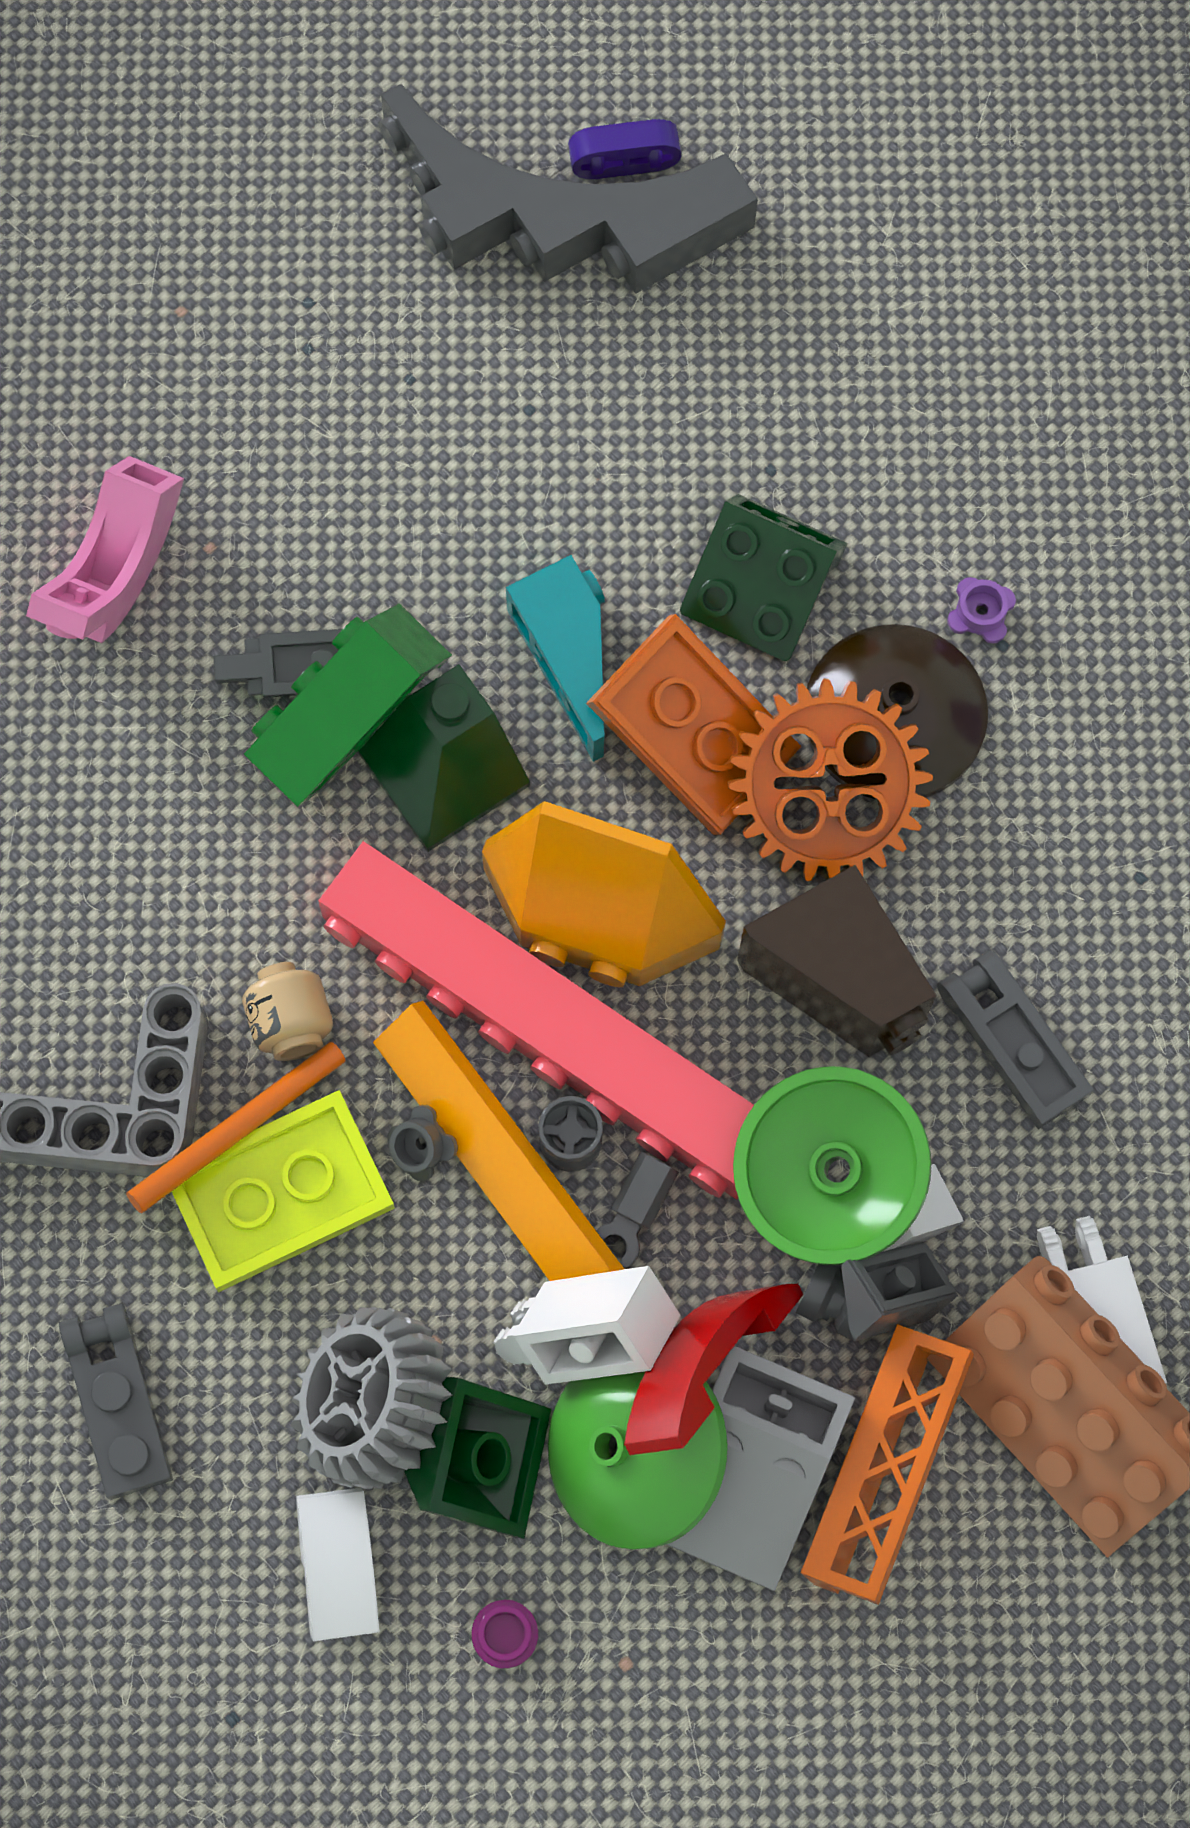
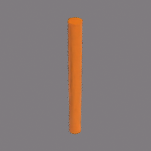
M333 1042L326 1044L126 1192L131 1204L139 1213H144L345 1063L346 1060L342 1051Z

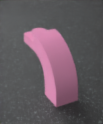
M131 456L107 469L104 473L92 521L80 548L60 575L31 594L26 616L46 624L47 630L59 637L68 639L80 638L82 640L88 637L103 643L117 629L131 610L158 559L176 510L184 478Z

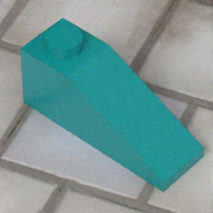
M569 555L507 586V611L594 762L604 757V722L586 703L603 686L600 605L605 603V598L594 574L590 570L581 573L572 555Z

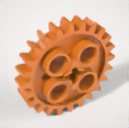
M828 678L822 679L819 696L815 697L811 696L809 690L802 682L798 683L796 686L797 702L791 705L776 693L773 695V699L778 713L771 718L764 712L755 710L753 713L754 717L762 727L759 734L740 731L738 735L751 748L749 755L737 754L730 756L731 763L745 770L744 777L728 781L729 789L745 792L746 799L732 807L733 814H752L754 818L742 831L744 837L751 838L763 833L766 838L758 851L759 855L765 858L778 849L782 851L779 868L784 873L791 869L797 860L803 862V876L806 881L812 880L818 866L826 867L829 879L839 874L841 866L849 865V867L856 865L863 876L862 860L868 857L882 869L885 868L887 864L882 849L887 844L901 852L907 849L903 840L898 835L901 828L920 831L922 828L917 820L909 815L911 808L929 807L931 803L927 798L915 792L916 785L933 780L931 773L916 770L914 765L915 762L929 754L926 747L909 748L907 744L919 730L917 725L912 723L897 728L894 723L900 716L902 707L894 704L882 713L879 712L877 708L881 692L873 689L861 702L857 700V684L850 680L844 687L841 696L834 695L833 686ZM858 731L870 732L874 736L877 745L873 758L862 765L850 764L845 759L843 753L846 739ZM805 734L811 738L815 749L812 759L805 766L799 768L785 765L780 756L782 743L790 735ZM833 764L835 771L842 776L883 773L886 777L885 782L880 785H837L834 790V796L826 797L824 790L816 785L777 789L774 786V780L778 777L813 778L824 776L825 765ZM857 795H872L876 798L879 806L878 815L874 822L864 827H856L849 824L845 815L846 806L849 801ZM806 797L814 801L816 805L815 820L805 829L796 830L789 828L784 824L782 818L785 805L793 798Z

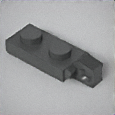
M342 629L259 634V638L244 639L245 654L213 656L215 681L217 683L247 682L249 696L263 695L264 698L297 696L298 694L291 688L292 684L315 661H318L324 667L338 652L332 641Z

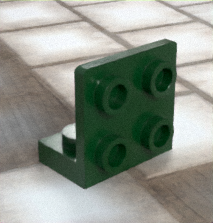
M738 494L724 502L681 604L680 613L782 661H788L795 652L829 572L839 565L848 543Z

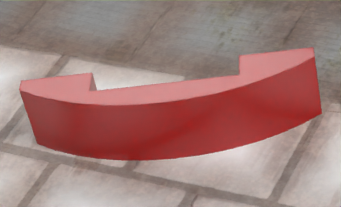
M798 1283L781 1284L721 1295L694 1309L675 1326L651 1371L645 1372L636 1393L624 1445L630 1455L681 1449L686 1446L715 1408L703 1386L742 1336L772 1332L779 1327L804 1295Z

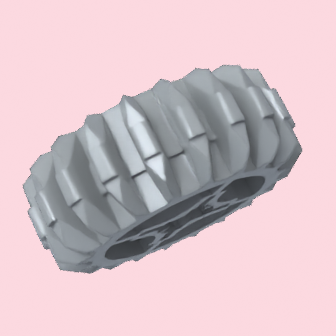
M360 1307L356 1314H340L336 1328H322V1345L319 1348L307 1349L310 1363L305 1372L296 1373L303 1382L300 1393L291 1399L299 1407V1414L294 1418L290 1426L301 1434L297 1449L309 1457L308 1466L316 1469L325 1477L332 1478L334 1483L351 1488L357 1486L364 1489H381L384 1483H401L405 1470L420 1468L421 1449L436 1448L432 1432L437 1424L447 1422L440 1415L442 1402L452 1396L442 1386V1382L449 1375L451 1368L441 1360L445 1346L438 1343L432 1337V1329L425 1327L421 1321L409 1318L408 1314L392 1308L385 1310L375 1307Z

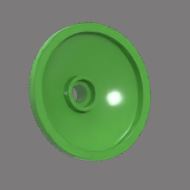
M836 1066L818 1067L796 1073L769 1089L756 1102L741 1126L733 1160L736 1192L746 1216L755 1229L769 1243L782 1252L805 1262L821 1265H842L849 1259L851 1261L868 1259L881 1253L899 1240L911 1227L924 1205L929 1190L932 1168L930 1146L925 1129L908 1101L891 1085L872 1074L857 1069ZM837 1160H845L850 1166L849 1175L842 1182H832L828 1177L830 1165Z
M645 1372L568 1382L558 1399L552 1415L548 1434V1462L558 1498L567 1513L581 1529L595 1539L610 1546L624 1549H650L669 1544L681 1538L703 1519L719 1492L727 1462L725 1421L717 1398L707 1382L703 1386L715 1408L686 1446L681 1449L637 1455L629 1454L624 1441L632 1405ZM612 1436L617 1441V1452L613 1457H611L609 1452V1442Z

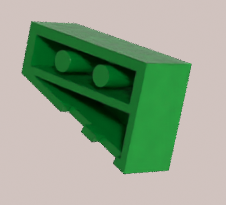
M400 603L365 622L358 616L350 621L332 641L338 652L324 667L318 661L310 665L291 686L298 694L284 710L275 705L252 728L251 732L258 739L244 755L297 807L315 796L366 744L373 732L410 696L409 694L428 673L435 668L439 669L452 656Z

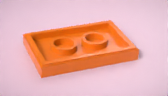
M676 614L669 615L586 704L713 835H721L738 816L733 814L732 807L746 799L745 792H737L728 788V781L745 776V770L731 763L730 756L737 754L749 755L751 749L738 735L740 731L759 734L762 727L754 717L753 713L755 710L764 712L771 718L773 716ZM791 735L784 740L780 749L781 760L784 764L802 747Z

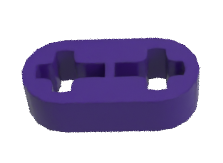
M664 119L584 128L575 132L568 141L572 171L576 176L584 179H603L659 172L675 166L682 157L677 126L673 122Z

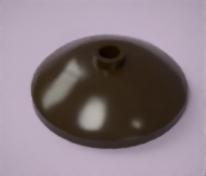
M909 625L873 626L857 631L840 640L816 665L807 685V689L812 697L819 696L822 679L827 678L831 681L835 696H841L849 680L856 682L857 700L861 702L873 689L881 692L877 708L881 713L895 704L889 698L891 692L899 690L909 695L911 702L906 705H899L902 707V711L894 725L897 728L912 723L917 725L919 730L907 744L909 748L926 747L929 754L915 762L914 765L916 770H923L933 775L932 781L916 785V793L926 798L943 791L960 779L975 761L984 741L988 724L986 693L982 681L971 662L958 648L943 637ZM858 731L851 734L846 739L843 748L844 757L847 762L854 765H862L869 762L876 753V740L870 732ZM807 736L809 745L814 753L813 741ZM833 764L825 765V770L841 784L880 785L886 779L883 773L842 776L835 771ZM861 794V795L866 796V797H868V798L876 799V798L873 797L872 795Z

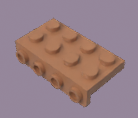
M1042 1256L1033 1258L945 1340L970 1349L974 1354L959 1395L1107 1558L1190 1488V1413L1167 1389L1160 1374L1153 1368L1145 1365L1123 1342L1116 1327L1107 1318L1098 1315L1074 1289L1069 1276L1059 1267L1052 1265L1046 1258ZM930 1354L926 1359L946 1379L952 1361Z

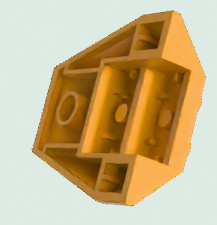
M546 801L488 838L482 850L484 871L520 945L530 949V954L547 965L564 967L565 962H569L590 969L588 975L591 978L612 987H624L625 982L642 986L719 950L726 920L671 843Z

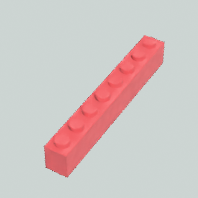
M363 841L318 900L322 916L327 920L323 927L330 935L350 948H354L359 942L378 955L375 959L378 967L395 980L406 983L410 977L429 990V993L426 995L427 999L448 1016L458 1018L462 1012L481 1025L478 1031L479 1035L496 1049L509 1054L514 1048L533 1061V1064L530 1066L531 1070L549 1085L561 1090L567 1084L596 1107L602 1121L610 1125H615L618 1119L639 1133L635 1139L636 1142L653 1156L662 1161H668L670 1156H673L692 1169L689 1178L709 1194L720 1198L726 1192L736 1200L738 1199L733 1173L734 1150L741 1126L754 1104Z

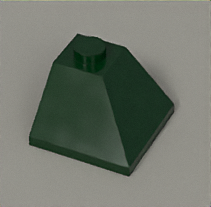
M460 664L408 696L359 750L360 757L427 852L530 786V780L495 713Z
M446 1377L442 1382V1386L452 1396L442 1402L440 1415L447 1422L437 1424L432 1432L436 1448L421 1449L420 1468L405 1470V1475L419 1509L511 1537L525 1539L551 1408L458 1377Z

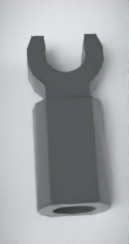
M643 1152L639 1153L610 1208L617 1212L613 1221L602 1225L596 1230L604 1242L607 1238L616 1235L625 1240L627 1250L620 1263L626 1269L630 1268L639 1256L640 1243L637 1237L642 1226L650 1229L679 1174L674 1168Z

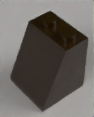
M856 865L745 925L743 928L737 958L743 971L867 1057L884 1048L889 1055H894L921 1038L922 1035L918 1029L929 1021L927 1016L937 995Z

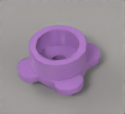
M973 577L961 580L956 589L959 596L957 607L949 613L947 619L950 629L957 634H963L968 631L981 635L988 643L1000 642L1007 633V628L1004 624L1006 614L1014 608L1016 603L1014 593L1009 588L1001 587L990 580H978ZM984 606L987 609V613L980 615L977 613L976 608Z

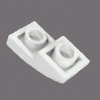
M354 1488L296 1496L301 1561L305 1570L309 1629L312 1640L320 1641L380 1632L370 1534L363 1489Z

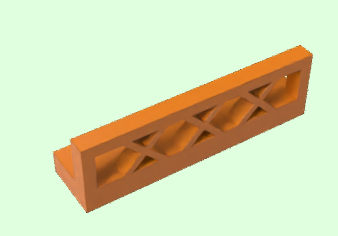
M897 1324L801 1570V1574L813 1585L839 1594L841 1590L879 1605L974 1354L970 1349ZM933 1354L952 1361L944 1384L919 1395L917 1388L928 1362L926 1358ZM937 1401L930 1419L925 1406ZM917 1411L926 1430L921 1445L895 1458L893 1451L908 1414ZM913 1463L906 1481L901 1469ZM893 1473L902 1493L897 1508L871 1520L869 1513L884 1476ZM889 1526L882 1544L877 1531ZM869 1536L877 1554V1560L866 1584L846 1576L859 1539Z

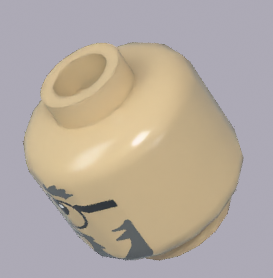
M280 962L261 969L257 973L259 980L249 986L242 997L251 1035L257 1049L273 1054L277 1061L300 1059L320 1050L324 1046L322 1039L333 1028V1020L319 975L308 970H296L292 962Z

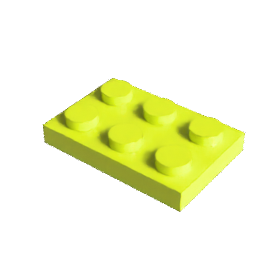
M340 1090L255 1129L172 1191L218 1293L395 1209L394 1203Z

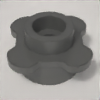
M419 1105L413 1108L411 1118L408 1121L392 1127L388 1132L389 1151L393 1161L398 1167L409 1172L410 1176L417 1181L430 1179L434 1174V1167L442 1160L449 1161L453 1159L458 1150L456 1139L450 1134H445L443 1128L436 1121L437 1114L435 1110L428 1105ZM420 1137L424 1138L426 1141L425 1149L422 1148L420 1144Z

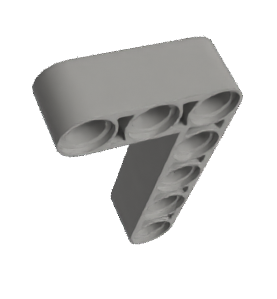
M171 983L154 989L147 997L143 1007L129 1105L0 1092V1162L148 1177L189 1147L193 1140L208 1032L207 1017L196 994L187 986ZM174 1007H184L192 1011L190 1021L184 1028L177 1031H168L160 1027L162 1016L168 1010ZM166 1068H175L183 1072V1079L176 1090L164 1094L152 1090L151 1084L158 1072ZM33 1117L45 1119V1129L38 1140L28 1144L16 1142V1131L23 1121ZM100 1123L109 1126L110 1134L102 1147L96 1150H84L79 1147L81 1133L87 1127ZM157 1130H166L174 1134L173 1145L167 1153L157 1157L143 1154L142 1146L149 1134Z

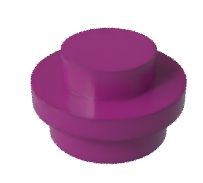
M512 1600L494 1601L486 1605L477 1614L472 1625V1643L478 1656L487 1664L501 1669L514 1668L523 1664L533 1654L538 1642V1626L534 1616L524 1605Z

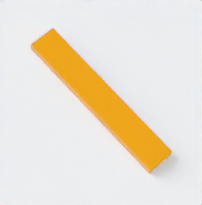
M424 1000L411 1004L373 1044L419 1105H428L435 1110L437 1114L436 1121L443 1128L445 1134L452 1135L457 1141V1157L549 1281L625 1270Z

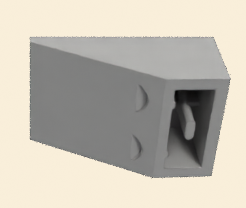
M734 1346L727 1354L712 1390L720 1405L727 1433V1462L721 1487L715 1501L703 1519L684 1536L666 1545L775 1591L830 1462L855 1397Z

